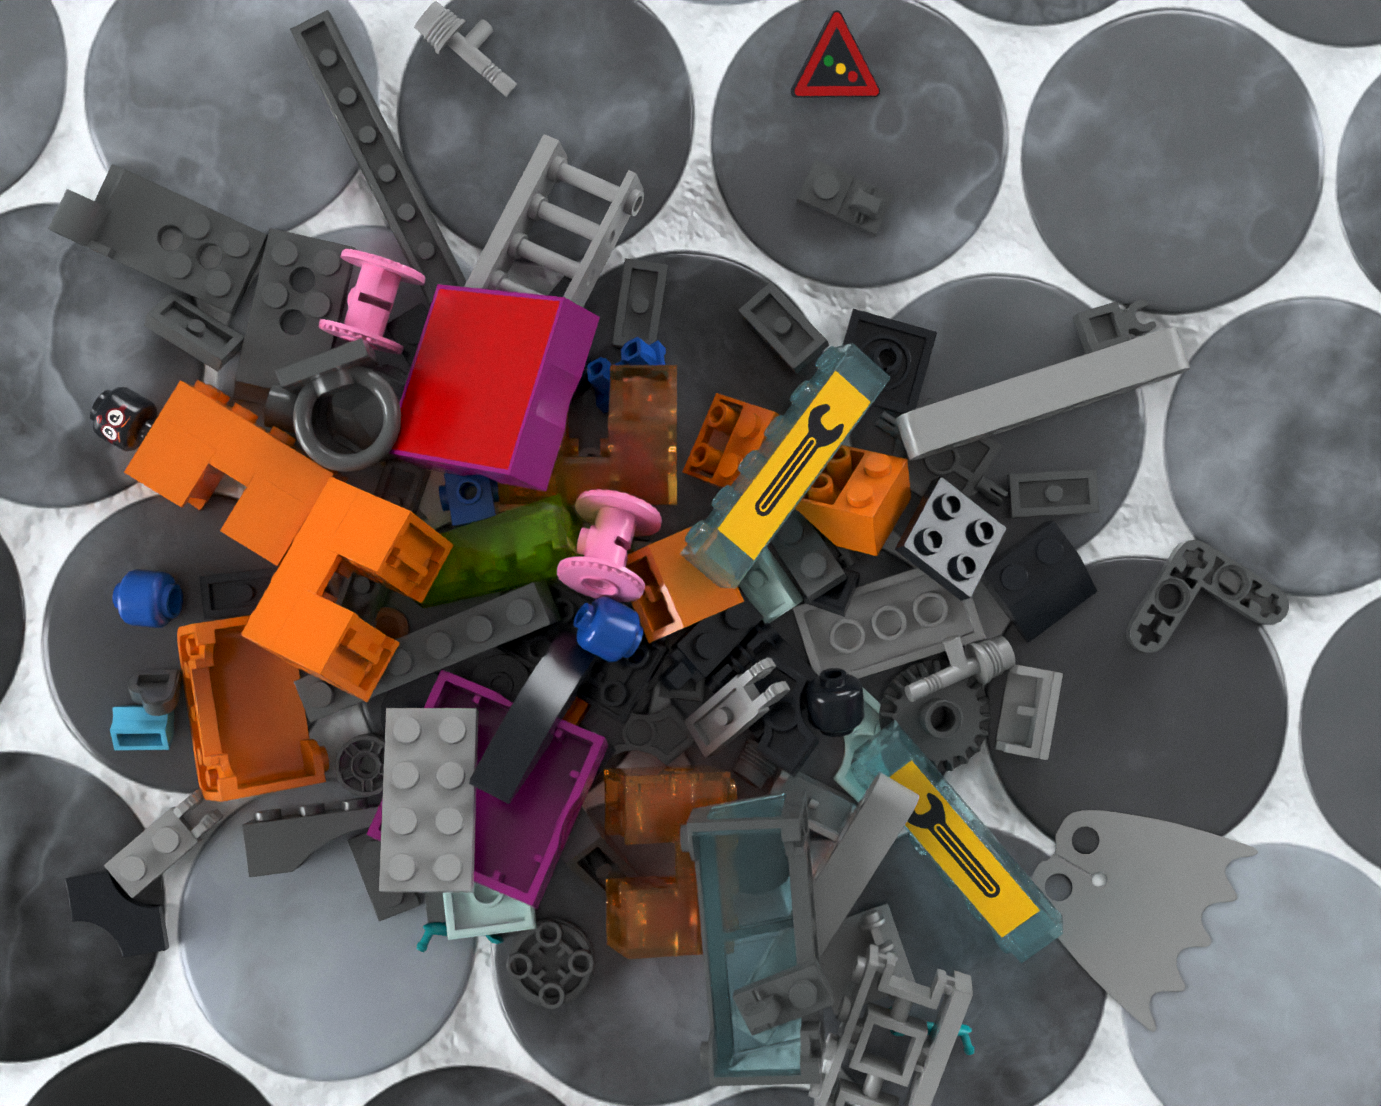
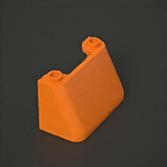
M250 615L179 627L177 632L178 652L197 777L205 800L223 802L326 782L325 772L329 770V757L326 748L319 746L315 739L309 738L306 712L294 684V681L300 679L299 668L287 663L241 635L249 621Z

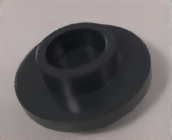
M493 655L484 659L476 666L470 681L493 690L514 703L530 675L526 667L511 656Z

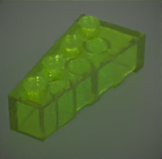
M559 493L441 533L454 546L423 602H415L423 609L522 587L544 579L546 581L558 579L557 567L561 560L570 557H584V555L577 554V542L580 531L583 528V523Z

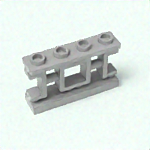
M869 944L865 957L858 955L855 960L850 981L855 983L851 996L844 994L840 1001L836 1020L841 1021L837 1035L829 1033L827 1037L824 1059L827 1062L821 1074L820 1084L810 1085L808 1096L814 1098V1106H844L845 1101L860 1106H899V1097L880 1091L884 1079L908 1087L913 1071H916L903 1106H931L973 996L971 976L954 970L951 977L946 975V971L937 969L932 985L929 988L893 976L895 954L889 952L886 955L878 953V946ZM877 971L879 972L877 990L896 996L892 1009H888L868 1002L863 1018H859L874 974ZM944 993L945 996L928 1040H926L928 1034L927 1021L909 1015L912 1004L914 1002L937 1010ZM874 1024L912 1037L902 1064L864 1052ZM847 1048L851 1049L848 1068L867 1074L864 1085L840 1078L836 1092L832 1094L831 1092Z

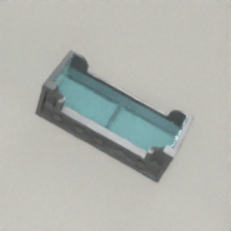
M806 790L784 791L694 808L691 811L687 824L681 825L680 842L682 852L690 853L691 861H695L710 1024L708 1041H702L700 1046L702 1069H709L710 1086L820 1084L826 1048L823 1009L752 1036L732 997L736 989L813 958H816L819 963Z

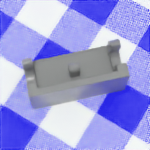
M1016 664L1014 667L1007 669L994 749L1002 750L1006 753L1048 760L1063 673Z
M780 768L767 795L784 791L806 790L809 829L835 841L858 805V802L854 798L800 771L793 778ZM785 800L764 805L781 814Z

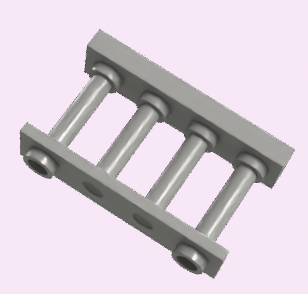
M544 134L464 287L543 295L508 279V272L514 260L523 257L571 278L572 281L563 297L584 308L630 216H636L643 204L644 189L637 174L628 170L621 186H617L568 165V156L560 141ZM563 181L612 202L601 224L599 225L549 203L547 197L553 185ZM543 219L592 240L581 263L528 241L527 235L534 222Z

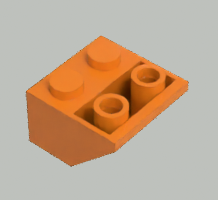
M716 393L682 472L741 498L796 423L774 411Z
M839 445L794 505V508L835 546L878 556L911 499L908 460Z
M709 520L628 554L625 568L637 574L645 584L643 595L636 599V601H631L639 615L640 624L649 643L744 602Z

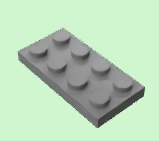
M918 567L856 587L845 617L806 603L792 608L810 667L818 676L823 670L840 668L845 670L847 674L859 679L944 652L946 650L943 640L953 635L960 636L962 645L986 638L973 596L960 601Z
M386 708L380 892L473 893L476 787L469 784L477 767L479 714L477 708Z

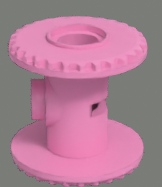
M344 249L340 257L360 267V274L356 286L348 294V311L344 324L320 319L319 328L345 341L352 342L362 338L374 350L400 355L403 352L404 346L383 337L400 282L424 285L425 276L393 260L359 250Z
M608 489L583 492L576 500L575 509L585 521L592 524L590 529L582 528L578 537L577 554L584 555V557H570L561 560L557 567V576L570 589L594 599L609 596L620 603L636 601V599L643 595L645 584L637 574L625 568L628 559L627 551L631 548L634 536H649L660 530L662 524L660 512L655 507H652L650 503L645 502V500L627 493Z

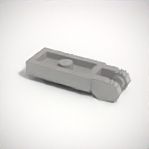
M767 657L751 666L745 673L736 675L683 721L705 758L717 755L767 713L769 706L778 702L791 690L786 681H781L769 686L761 695L758 692L754 683L769 675L776 667L771 658Z
M200 788L194 791L176 808L172 807L104 865L131 898L136 897L202 840L201 836L223 818V814L216 809L205 815L194 828L185 820L183 816L203 802L204 797Z

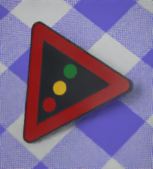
M838 10L830 12L791 88V95L794 98L877 97L880 94V88L842 13Z

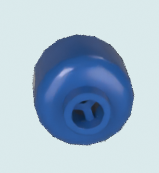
M135 569L129 571L123 577L121 583L115 586L113 604L118 609L122 620L127 624L162 628L179 615L183 604V593L180 585L176 583L172 575L162 571Z
M609 596L599 597L591 604L584 603L574 619V627L578 628V645L608 662L618 661L622 657L629 658L638 648L643 636V627L640 626L638 613Z

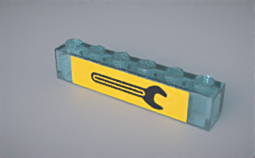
M855 344L831 346L819 357L815 365L818 368L810 381H804L795 389L790 397L792 405L784 415L777 416L764 432V436L767 437L758 450H752L738 466V471L741 473L731 486L726 485L714 497L711 503L714 509L706 520L697 522L687 533L685 542L688 544L680 555L719 588L736 589L891 379L887 373Z
M896 720L892 721L854 751L851 762L853 768L851 771L856 781L865 790L868 789L877 774L881 772L919 795L917 805L904 825V828L910 833L908 838L912 846L922 856L928 854L938 866L936 870L941 880L949 888L953 889L956 887L965 897L964 902L968 911L977 921L984 920L994 931L992 935L995 942L1006 954L1012 952L1020 963H1023L1063 934V916Z

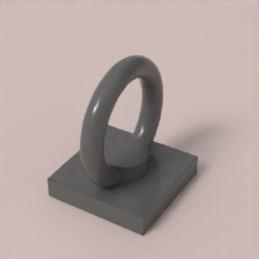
M362 338L275 370L281 387L296 396L298 395L294 406L293 425L302 449L316 463L339 472L360 471L380 462L393 448L401 428V408L396 393L382 376L369 369L378 366L379 363L374 349ZM357 383L368 388L378 398L383 410L382 430L376 441L367 449L354 454L337 453L326 448L317 439L311 423L312 408L317 398L343 392L352 388Z

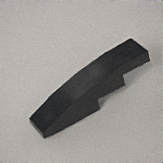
M564 629L560 630L506 714L473 772L469 784L508 804L511 803L552 742L556 727L575 701L579 686L599 658L578 645L576 635Z

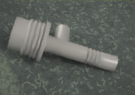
M437 1L432 3L416 22L414 28L424 36V40H427L431 46H434L437 54H440L449 46L507 97L517 86V83L506 73L502 72L501 69H498V66H495L489 58L478 50L493 33L492 26L487 21L481 19L464 37L459 31L466 21L463 18H457L453 12H450V9H445Z
M959 635L947 637L943 640L950 666L906 685L904 691L908 700L914 702L972 675L979 683L987 684L992 678L1014 667L1015 655L1006 638L1001 635L991 639H984L976 644L974 642L969 643L965 648H963Z

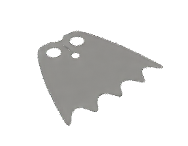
M1101 810L1073 812L1064 819L1055 835V854L1050 859L1039 863L1028 883L1030 898L1040 911L1038 913L1087 973L1148 1030L1154 1032L1156 1031V1025L1149 1006L1151 997L1157 992H1182L1185 990V983L1177 968L1179 953L1188 947H1207L1211 944V939L1202 924V912L1211 904L1237 900V894L1225 874L1226 866L1232 860L1240 857L1254 856L1258 851L1252 846L1219 835L1159 819ZM1090 827L1097 832L1099 845L1094 852L1081 854L1074 849L1072 836L1078 828ZM1098 872L1104 873L1107 877L1106 885L1100 888L1096 887L1092 883V875ZM1053 874H1064L1072 883V892L1063 901L1052 900L1045 892L1046 880Z

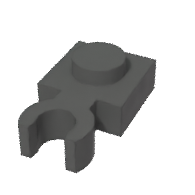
M1137 300L1129 305L1123 313H1121L1119 304L1116 301L1077 313L1072 317L1085 354L1131 340L1129 333L1134 336H1142L1156 327L1155 321L1142 324L1136 318V312L1149 305L1148 301Z

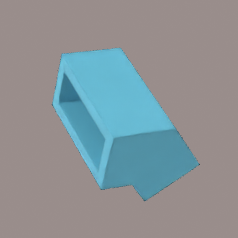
M120 705L113 707V722L110 733L114 750H169L174 735V710L166 715L152 716L146 713L143 705Z

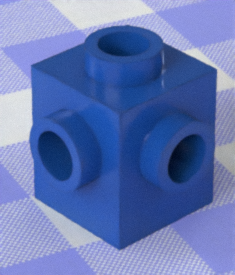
M444 473L445 485L438 487L443 512L450 511L452 526L459 529L500 521L497 502L504 501L502 483L483 475L460 476ZM476 487V496L467 500V491L470 488Z

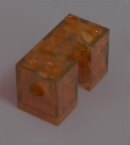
M610 365L608 438H600V457H579L578 438H570L569 417L567 412L565 432L547 490L540 491L497 482L499 505H575L580 494L597 489L627 493L643 499L651 505H677V365Z
M708 765L604 769L605 835H620L625 838L626 845L675 842L676 875L606 878L607 945L627 959L702 955L703 947L695 861H691L689 852H682L680 829L682 824H687L692 809L736 801L737 788L734 779L731 778V772ZM731 811L715 813L713 819L731 818ZM737 830L714 831L722 926L724 930L739 928L738 917L733 912V895H736L738 891V875L736 869L732 868V850H735L737 847L738 836ZM738 937L728 938L724 941L725 953L733 952V939Z

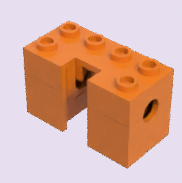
M198 379L194 386L180 380L124 473L181 508H184L188 502L201 511L209 501L224 474H227L245 485L246 489L220 531L276 566H280L296 534L303 526L330 476L345 483L348 478L338 471L325 468L316 463L306 452L294 445L297 439L283 430L273 426L269 432L256 424L259 416L236 402L233 407L227 405L231 397L210 384H205Z
M330 476L303 526L296 534L281 565L272 576L271 582L256 609L251 613L241 635L287 663L368 702L400 643L359 618V615L337 605L336 601L338 598L325 592V588L334 572L348 579L354 572L422 603L454 545L410 510Z

